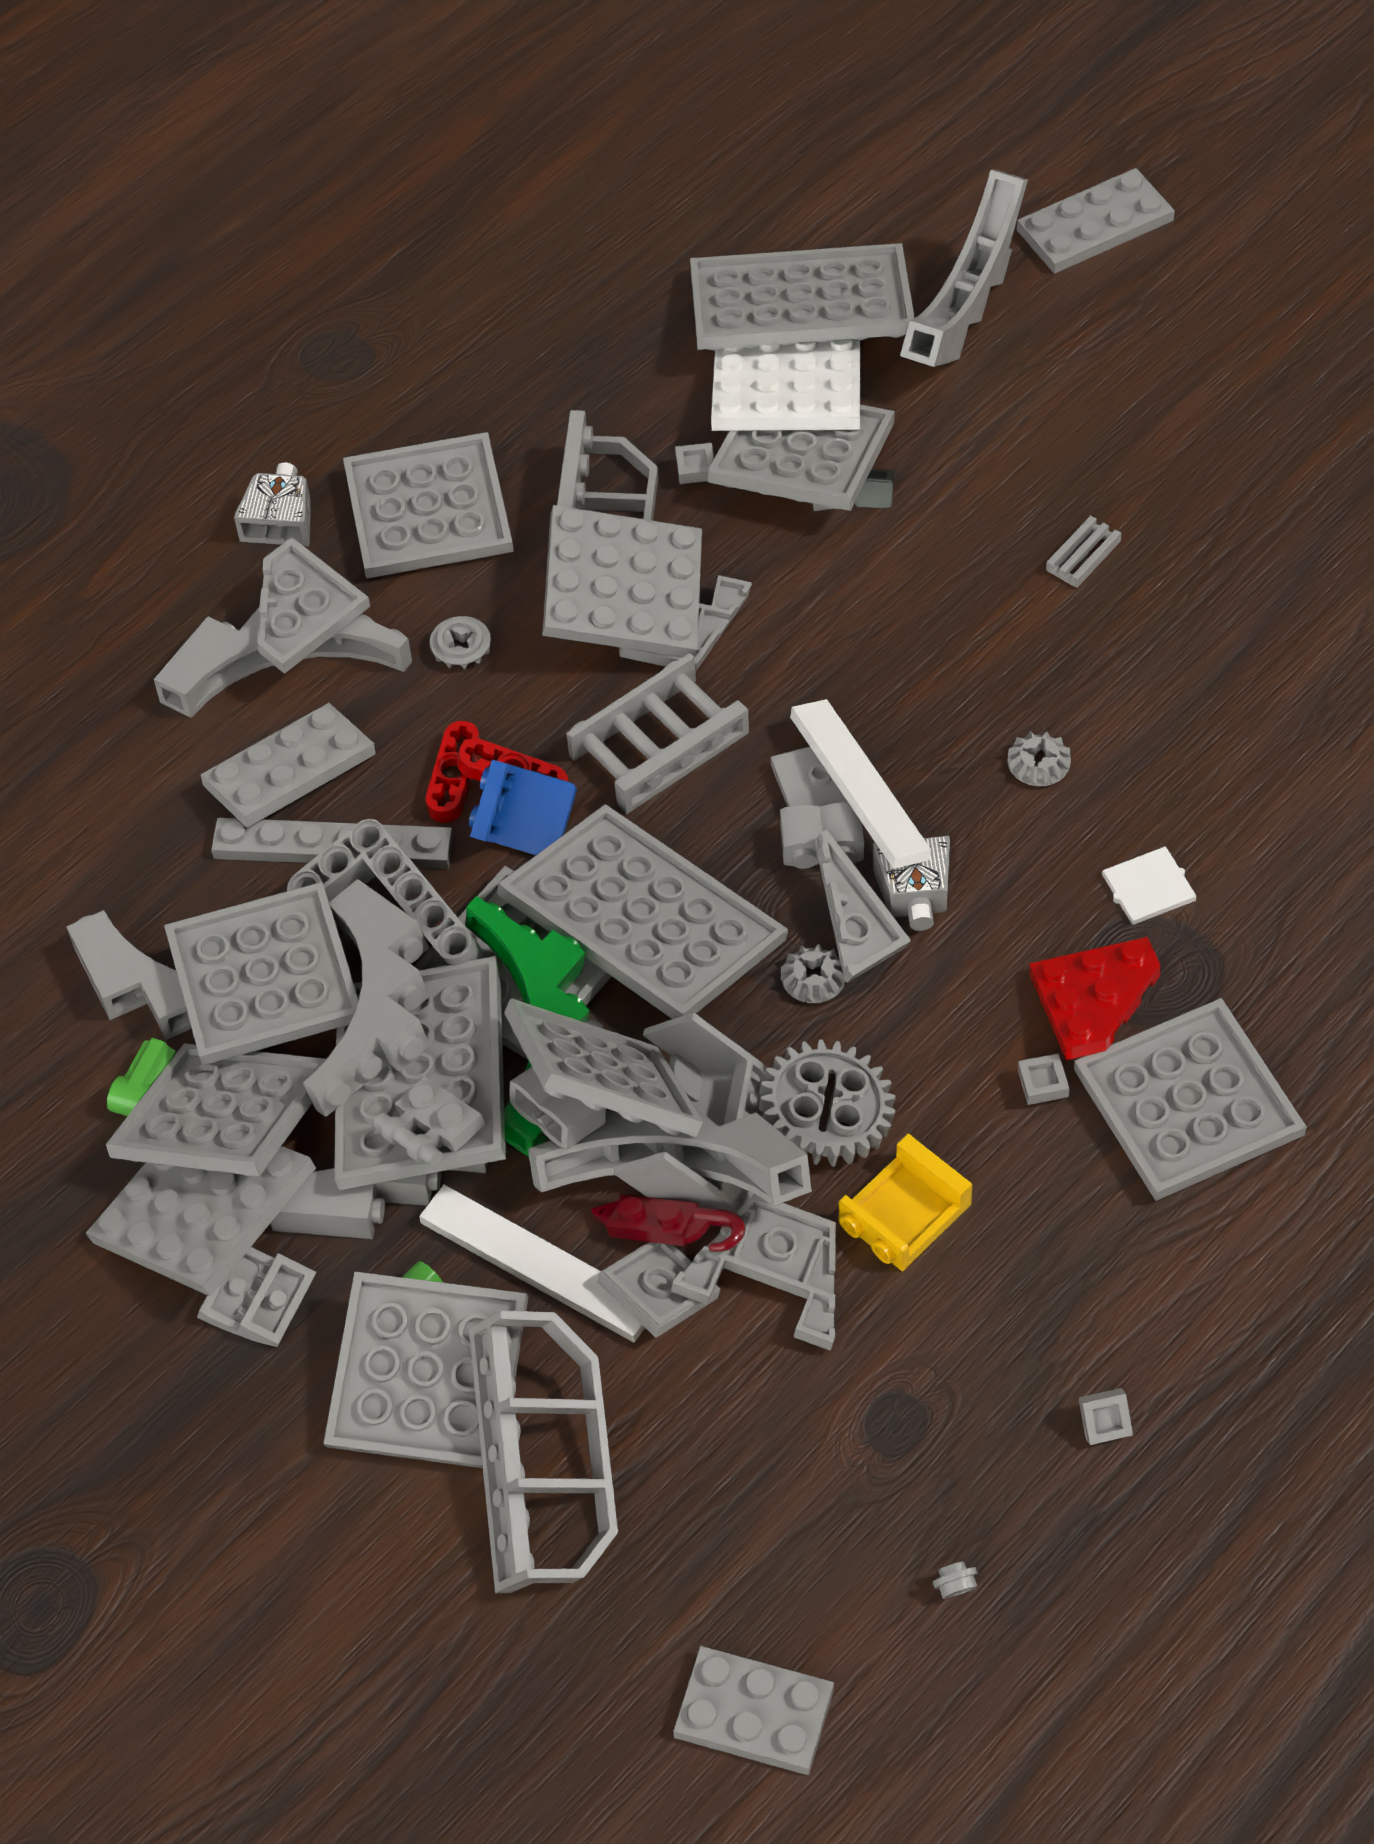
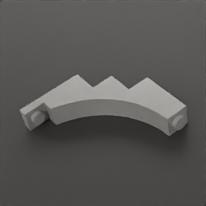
M104 910L94 915L82 917L77 922L66 926L73 947L109 1020L148 1004L166 1040L192 1029L176 970L154 961L137 950L113 926Z

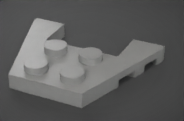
M718 575L712 605L699 603L698 645L694 658L695 673L749 596L752 582ZM619 647L620 657L661 666H667L670 662L678 661L682 658L680 656Z
M754 1193L736 1212L744 1220L746 1227L744 1238L732 1249L723 1252H711L709 1245L707 1247L704 1246L684 1272L681 1271L674 1278L671 1292L708 1305L722 1269L741 1274L807 1299L797 1324L794 1338L831 1351L835 1339L834 1274L836 1222L784 1203L773 1206ZM722 1227L720 1234L710 1244L718 1243L728 1238L732 1233V1229Z

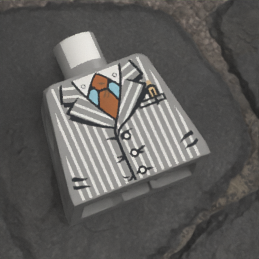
M280 463L276 466L275 474L258 473L253 476L234 517L240 542L282 545L293 537L301 545L309 546L310 495L306 478L297 476L298 470L294 465Z
M949 836L924 838L931 848L930 860L895 869L892 868L877 844L873 843V871L886 907L893 917L908 916L910 927L913 930L923 931L931 928L934 924L933 914L943 913L947 910Z

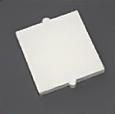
M1166 846L1102 871V876L1114 894L1113 901L1121 905L1132 925L1196 901V895L1184 877L1185 870L1178 867Z

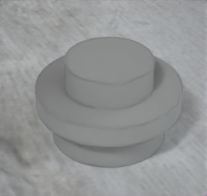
M958 1562L939 1569L940 1578L932 1582L934 1589H940L942 1598L947 1599L976 1589L977 1584L974 1577L978 1573L976 1567L966 1569L964 1562Z

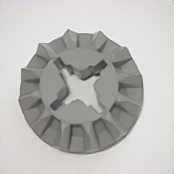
M467 616L452 617L441 622L433 630L430 637V648L437 662H445L449 669L454 665H461L466 669L468 663L475 662L480 664L481 657L489 654L490 632L485 624L475 618ZM453 638L461 643L467 641L468 648H463L462 646L455 647Z
M1030 731L1025 738L1016 737L1014 745L1008 751V766L1012 774L1021 782L1032 786H1048L1060 781L1068 773L1071 765L1070 748L1064 746L1061 737L1052 738L1047 731L1043 735H1034ZM1043 750L1045 757L1036 767L1034 756L1037 755L1038 751Z
M819 943L815 948L807 949L801 945L798 952L794 954L788 953L786 962L781 966L783 987L793 998L805 1003H822L834 998L840 993L846 982L840 958L835 950H825ZM817 966H821V976L813 974L810 978H806L807 967L813 970Z

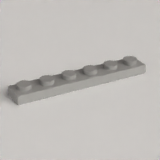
M217 818L211 851L214 859L309 863L356 824L260 820L247 828L237 818ZM382 825L417 868L449 869L453 842L452 828Z

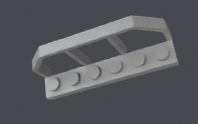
M570 410L557 506L582 510L644 512L643 519L653 521L658 484L657 466L625 437L593 436V427L586 424L585 411ZM585 453L622 455L648 478L647 494L586 492L585 483L581 482L582 477H588L589 454Z
M500 1310L471 1327L469 1335L495 1593H512L532 1583H573L584 1578L617 1535L618 1527L598 1356L555 1312ZM506 1326L542 1327L580 1366L584 1400L514 1398L516 1383L511 1375L509 1356L511 1338L509 1333H507ZM515 1413L585 1414L593 1479L525 1478V1470L520 1462L518 1443L520 1439V1424L516 1419ZM524 1493H594L599 1534L572 1569H534V1559L530 1553L528 1540L530 1517L528 1510L525 1508Z

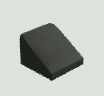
M871 469L855 501V505L858 507L891 508L895 471Z

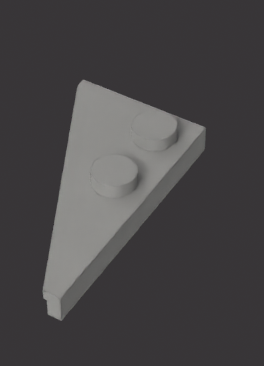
M826 829L820 833L814 842L843 976L848 983L906 948L911 940Z

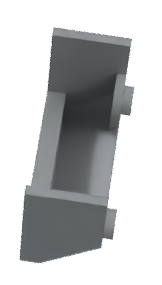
M694 1012L644 1029L643 1036L671 1056L669 1066L693 1106L717 1126H722L753 1113H757L763 1118L765 1112L758 1110L761 1099L759 1090L767 1067ZM665 1151L615 1166L613 1173L650 1198L698 1203L699 1207L724 1209L735 1213L754 1194L731 1183L700 1176Z

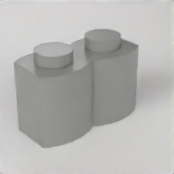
M831 803L821 807L793 805L780 809V831L784 865L805 869L819 864L814 841L826 829L852 863L862 861L864 859L862 822L849 803Z
M532 1067L510 1081V1103L526 1120L538 1125L551 1141L564 1149H569L605 1124L606 1108L604 1111H596L583 1104L579 1099L569 1096L565 1099H559L551 1096L543 1090L542 1084Z

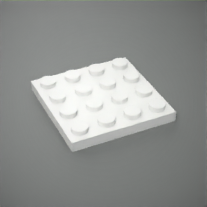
M841 339L826 343L813 341L799 342L792 345L771 344L759 345L754 348L743 346L715 350L711 415L712 431L860 430V340Z

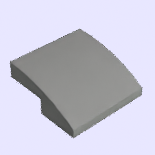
M250 1247L211 1296L207 1295L197 1318L244 1338L278 1347L316 1272L279 1253L276 1258H273Z

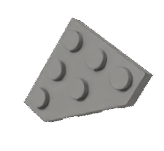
M291 537L263 559L264 577L260 596V628L257 634L258 651L285 674L370 607L369 598Z

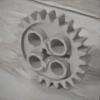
M823 1040L818 1041L815 1050H812L806 1041L802 1042L799 1053L788 1047L785 1057L776 1056L772 1068L766 1069L759 1090L761 1099L758 1110L765 1112L763 1119L773 1125L774 1128L805 1153L813 1154V1163L815 1165L820 1162L822 1156L828 1157L831 1166H835L838 1156H842L848 1164H852L855 1152L862 1158H867L870 1147L878 1149L882 1138L887 1137L891 1127L890 1123H892L895 1115V1110L892 1107L896 1097L894 1094L888 1093L891 1081L880 1080L883 1068L875 1067L870 1069L868 1065L871 1056L869 1055L860 1060L855 1058L856 1047L854 1046L847 1053L841 1052L839 1041L835 1042L832 1050L826 1049ZM832 1073L835 1075V1081L829 1103L830 1111L826 1121L825 1132L819 1131V1122L825 1100L824 1093L828 1083V1074ZM804 1079H810V1080L814 1081L815 1083L805 1081ZM846 1088H851V1089H854L855 1091H850V1090H847ZM797 1113L805 1114L809 1118L799 1116ZM839 1122H844L850 1126H843Z

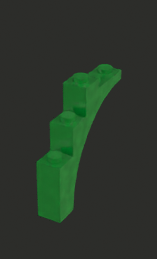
M476 896L466 907L465 927L487 944L507 968L521 995L522 1001L584 1023L588 1022L589 1009L586 1008L585 1003L578 996L572 993H565L583 971L586 952L582 950L579 943L569 936H561L553 929L542 941L532 928L514 922L506 916V913L493 902L487 903ZM529 1059L525 1071L532 1067ZM510 1102L504 1109L505 1141L529 1157L528 1149L543 1144L548 1137L538 1125L526 1120Z

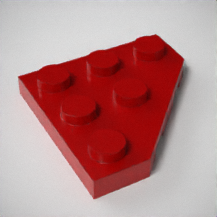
M1148 937L1029 963L1030 977L1066 1060L1107 1051L1114 1041V1034L1122 1023L1126 1024L1140 1005L1141 996L1149 985L1153 986L1160 977V963Z

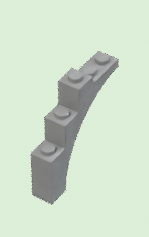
M995 169L990 171L980 206L964 247L940 292L919 316L909 321L900 354L901 357L933 367L959 360L969 324L982 320L990 287L1003 284L1012 252L1009 246L1028 179Z
M260 607L239 631L230 623H221L208 616L154 678L160 703L192 718L212 697L232 683L261 669L274 666L258 651L257 634L260 628ZM360 614L304 658L350 657L378 662L402 672L412 663L408 638L396 629H388L375 623L364 614Z
M359 879L329 902L339 931L357 947L361 955L362 988L357 1009L343 1038L327 1060L303 1082L315 1109L325 1117L342 1105L388 1064L397 1071H401L430 1046L419 1019L411 1014L413 1010L430 997L419 970L411 965L429 949L418 921Z
M694 1106L703 1121L697 1136L694 1137L682 1132L679 1135L669 1134L661 1130L656 1124L644 1120L642 1123H634L622 1117L619 1112L608 1109L605 1113V1124L569 1149H564L553 1141H548L528 1149L533 1184L541 1193L578 1181L615 1175L613 1174L615 1166L664 1151L698 1175L741 1187L755 1193L773 1206L812 1192L807 1154L757 1113L722 1126H717Z
M488 1163L451 1170L486 1173ZM335 1168L312 1172L270 1224L272 1231L373 1239L376 1223L382 1224L385 1202L428 1206L431 1202L432 1190L438 1191L440 1188L441 1171L339 1190L334 1180Z

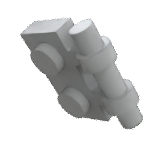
M426 1076L394 1103L398 1113L401 1115L400 1117H390L386 1113H380L374 1120V1126L381 1131L382 1137L392 1145L400 1144L407 1149V1154L419 1163L426 1162L431 1167H436L442 1161L443 1154L439 1149L443 1145L456 1153L486 1125L479 1112ZM420 1128L421 1130L426 1132V1134L416 1135L413 1132L416 1129Z

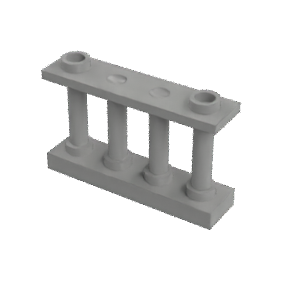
M690 653L678 661L670 662L661 672L586 721L578 722L567 732L569 757L573 761L590 752L617 779L615 781L617 806L626 815L749 733L748 709L739 700L727 708H720L694 683L696 681L695 659ZM681 691L709 720L697 728L690 729L664 702ZM651 711L678 740L665 749H659L633 722ZM620 731L648 760L635 769H628L602 742Z

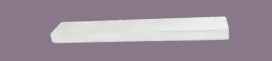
M828 700L793 706L790 718L892 868L895 869L930 860L931 848Z
M443 1185L419 1216L421 1224L633 1343H635L645 1329L640 1322L597 1282L601 1271L448 1186Z

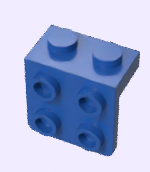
M492 760L491 766L485 768L481 777L480 789L483 790L480 803L474 806L469 818V827L472 828L470 837L537 855L564 835L577 788L571 782Z

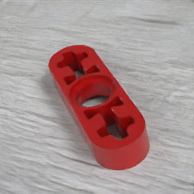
M457 721L446 728L426 793L428 814L431 819L439 823H449L456 820L463 811L471 778L463 774L450 778L443 775V771L447 767L457 766L459 752H457L456 742H460L462 737L468 738L463 743L469 739H480L477 727L468 721ZM474 755L470 761L476 763L478 755ZM445 790L449 791L450 802H446L445 807L438 806L444 801Z
M469 739L459 749L457 760L459 771L466 777L481 781L485 768L491 766L492 760H496L568 782V776L562 768L482 739ZM474 755L481 756L477 763L470 761Z

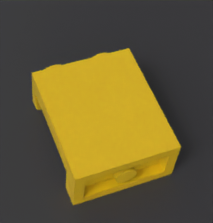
M907 1134L897 1143L896 1158L853 1199L845 1195L839 1200V1222L850 1236L854 1238L860 1237L867 1242L874 1254L886 1264L892 1263L903 1272L971 1206L972 1183L910 1134Z

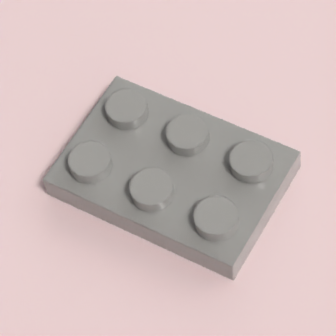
M700 1646L673 1731L674 1738L809 1775L834 1692V1682Z

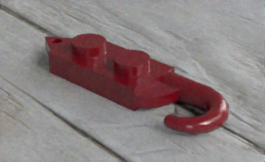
M622 1194L618 1201L591 1209L593 1217L607 1229L609 1236L612 1238L686 1246L687 1243H692L699 1239L710 1225L728 1227L732 1229V1233L728 1238L709 1245L711 1252H723L737 1246L744 1238L746 1231L745 1222L739 1214L724 1209L699 1207L698 1203Z

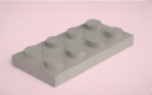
M1134 168L1018 219L1017 231L1055 274L1174 221L1175 210L1139 170Z
M327 703L202 773V784L248 828L376 754L375 746L367 736L334 706Z

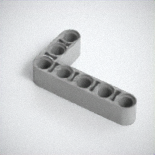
M366 819L357 823L296 872L287 885V891L323 882L328 901L330 902L357 879L366 884L377 876L403 910L418 921L424 936L448 965H459L484 958V951L480 944L377 820ZM399 866V868L395 872L391 873L395 868ZM421 893L418 898L412 900L415 895ZM443 919L440 925L434 927L438 921ZM466 946L461 953L455 955L461 947Z

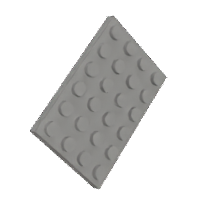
M902 243L690 258L698 350H720L743 346L754 348L759 345H792L799 342L813 341L826 343L832 340H864L869 337L883 336L897 338L906 335L909 321L915 318Z
M606 804L498 883V896L549 932L553 929L561 936H569L576 940L582 950L586 952L585 957L672 1019L693 1012L696 1014L785 942L788 933L786 927Z
M496 956L472 960L459 965L452 964L419 971L430 997L413 1010L411 1014L419 1019L430 1046L401 1071H397L388 1064L374 1078L370 1079L342 1105L335 1109L334 1180L339 1190L506 1159L500 965ZM362 982L354 983L358 1000ZM349 1025L337 1028L336 1046L343 1038ZM424 1076L479 1112L486 1124L456 1153L443 1145L439 1149L443 1154V1159L436 1167H431L426 1162L419 1163L407 1154L406 1148L400 1144L392 1145L382 1137L381 1131L374 1126V1120L380 1113H386L390 1117H400L401 1115L398 1113L394 1103ZM420 1128L416 1129L413 1132L416 1135L426 1134V1132H424Z

